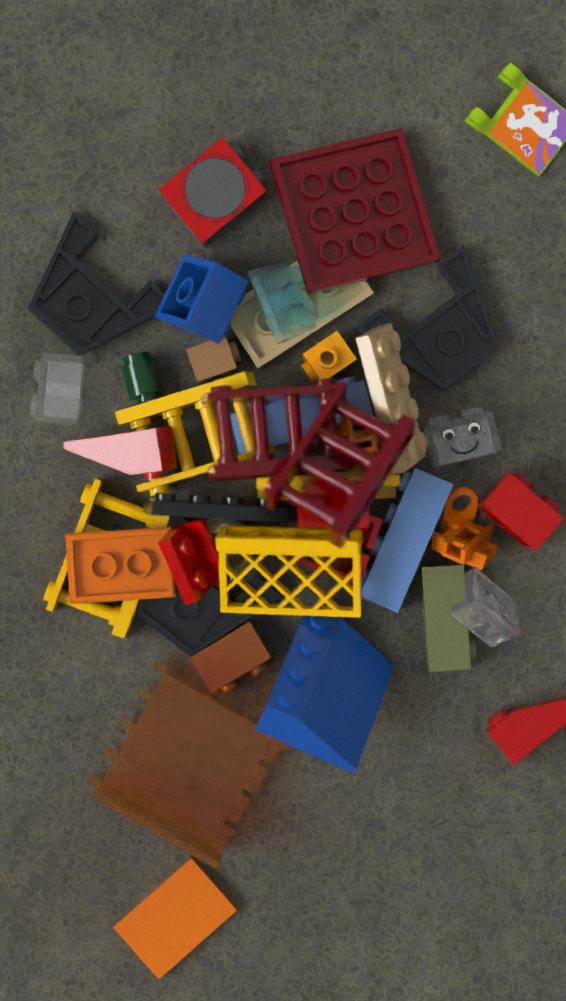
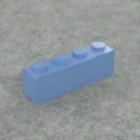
M352 376L336 381V384H339L340 381L347 383L345 402L374 417L365 380L357 382L356 377ZM319 397L299 398L303 437L321 411ZM285 399L269 400V404L265 405L269 446H275L276 448L288 445L289 436ZM248 403V407L251 413V404ZM236 413L231 414V423L239 454L246 453L247 450ZM336 414V426H338L342 416ZM352 422V427H353V428L360 426V425H358V424Z
M413 467L411 473L404 472L400 486L397 488L398 491L402 492L397 505L390 504L383 520L384 523L389 524L383 537L377 535L373 549L370 550L369 554L375 557L370 569H365L361 580L362 598L398 613L454 484Z

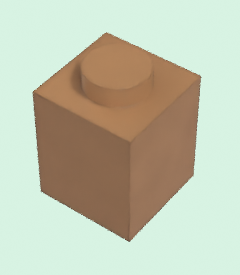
M226 335L221 339L220 344L207 341L186 349L198 384L238 371L235 363L242 361L235 341L228 343Z

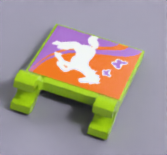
M509 63L497 78L513 88V90L494 116L490 118L483 110L476 107L464 121L475 130L486 135L539 177L566 142V109L529 81L515 65Z

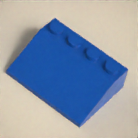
M303 616L255 730L355 773L394 665L341 617Z

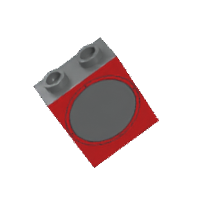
M223 137L158 189L161 198L203 248L214 240L213 235L260 198L262 201L267 197V191L264 188L268 184L256 168L250 171L242 161L246 158L242 150L234 141L228 144Z

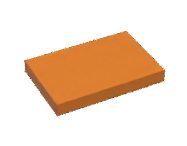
M171 527L65 534L70 604L176 597L174 578L158 545V542L171 530Z
M190 857L121 918L113 928L153 974L160 979L237 911V907L195 859Z

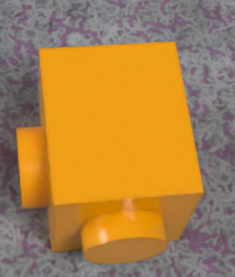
M336 331L303 353L302 357L306 362L301 367L309 379L314 382L316 379L335 377L354 364L357 358L339 332Z

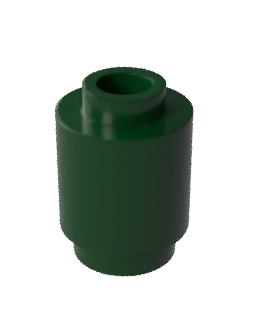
M140 352L124 357L122 372L129 399L137 400L138 404L158 399L157 394L163 392L156 361L151 359L150 352Z

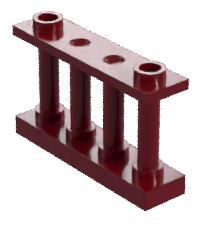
M335 379L315 380V385L239 391H232V386L230 385L211 387V392L206 393L201 398L202 405H216L220 458H217V464H213L208 468L209 482L270 478L274 473L279 475L303 439L299 398L319 397L321 404L327 391L330 389L334 391L338 386ZM285 399L290 453H287V459L274 460L273 454L269 453L265 401ZM250 402L255 445V455L252 456V461L239 462L238 456L234 454L230 403ZM334 417L327 428L337 434L336 417ZM325 444V450L321 451L322 456L309 457L335 472H347L355 468L353 459ZM300 469V471L298 472L297 475H310V474H308V473H306L305 471H303V470Z
M340 381L334 391L331 389L327 391L320 404L322 410L280 474L274 473L264 490L267 493L268 509L273 511L281 498L327 522V527L330 528L329 543L340 549L344 547L412 440L416 420L403 414L397 425L394 423L388 425L345 402L347 383ZM336 414L382 437L384 445L379 453L376 451L370 453L329 431L327 428ZM320 441L364 465L366 473L361 481L357 479L351 481L309 458V455ZM300 469L345 493V498L348 501L343 509L336 508L333 510L290 486Z

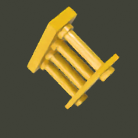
M241 372L115 412L118 425H130L131 430H149V425H151L150 419L160 415L163 416V420L168 421L169 427L171 426L173 441L182 472L163 478L149 479L150 482L136 485L138 492L149 491L150 496H155V492L171 491L170 484L207 474L208 468L213 464H217V458H220L217 419L213 408L215 404L202 405L201 398L206 393H210V388L215 386L230 385L232 386V391L247 390L257 386L253 372ZM233 403L247 450L246 453L236 456H238L239 462L252 461V456L255 455L252 417L248 403ZM195 405L196 410H200L214 459L213 463L196 468L181 419V415H183L182 409ZM269 446L270 454L276 453L275 446Z
M94 479L93 485L87 483L82 493L80 502L85 504L74 533L106 531L89 524L95 505L144 522L147 528L168 527L171 516L147 514L143 512V507L103 493L101 489L104 481ZM66 554L56 582L50 581L43 598V600L48 601L46 610L53 612L56 611L59 602L108 620V624L114 626L111 634L125 639L141 599L123 601L122 606L115 605L114 608L100 602L70 604L69 591L64 589L68 580Z

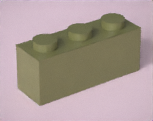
M463 564L420 567L427 671L470 670L471 661H476L477 658L475 640H469L468 627L474 626L473 606H467L466 592H471L472 590L470 571H464Z

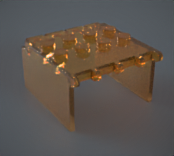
M156 661L153 667L157 671L164 673L161 677V682L154 694L143 688L140 689L138 695L149 701L136 724L126 718H123L120 723L132 732L119 754L111 749H105L103 755L114 761L105 779L102 781L98 777L90 775L87 782L98 788L92 798L217 870L221 864L222 852L235 831L224 823L225 820L228 819L239 825L252 802V799L241 793L242 790L246 789L256 794L270 771L259 763L260 759L262 758L274 764L281 750L286 751L289 744L255 730L260 719L215 693L211 694L208 689L163 663Z

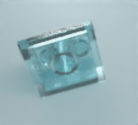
M288 260L248 272L249 282L277 345L315 328L314 319L318 318L319 315L312 299L305 300L300 287L304 286L305 283L297 266L291 268Z

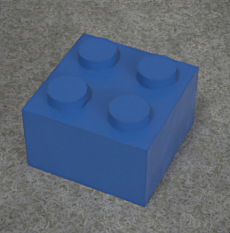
M183 254L154 317L188 335L220 344L221 339L229 331L230 320L236 307L244 299L245 288L249 280L216 262Z

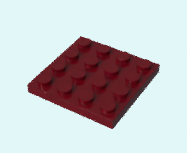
M402 128L270 160V169L307 295L437 263L441 260Z

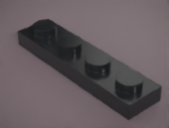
M155 492V498H144L143 512L157 516L287 522L288 508L277 505L273 511L268 509L267 498H256V504H246L243 497L223 496V502H210L209 495L189 494V500H176V494Z

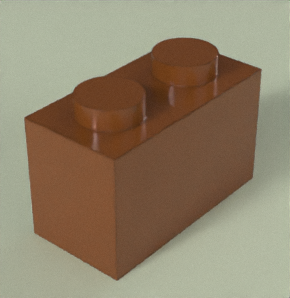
M248 621L191 656L190 659L211 694L219 690L221 695L239 685L238 677L247 672L252 677L269 667L266 660L271 658V654L251 621Z

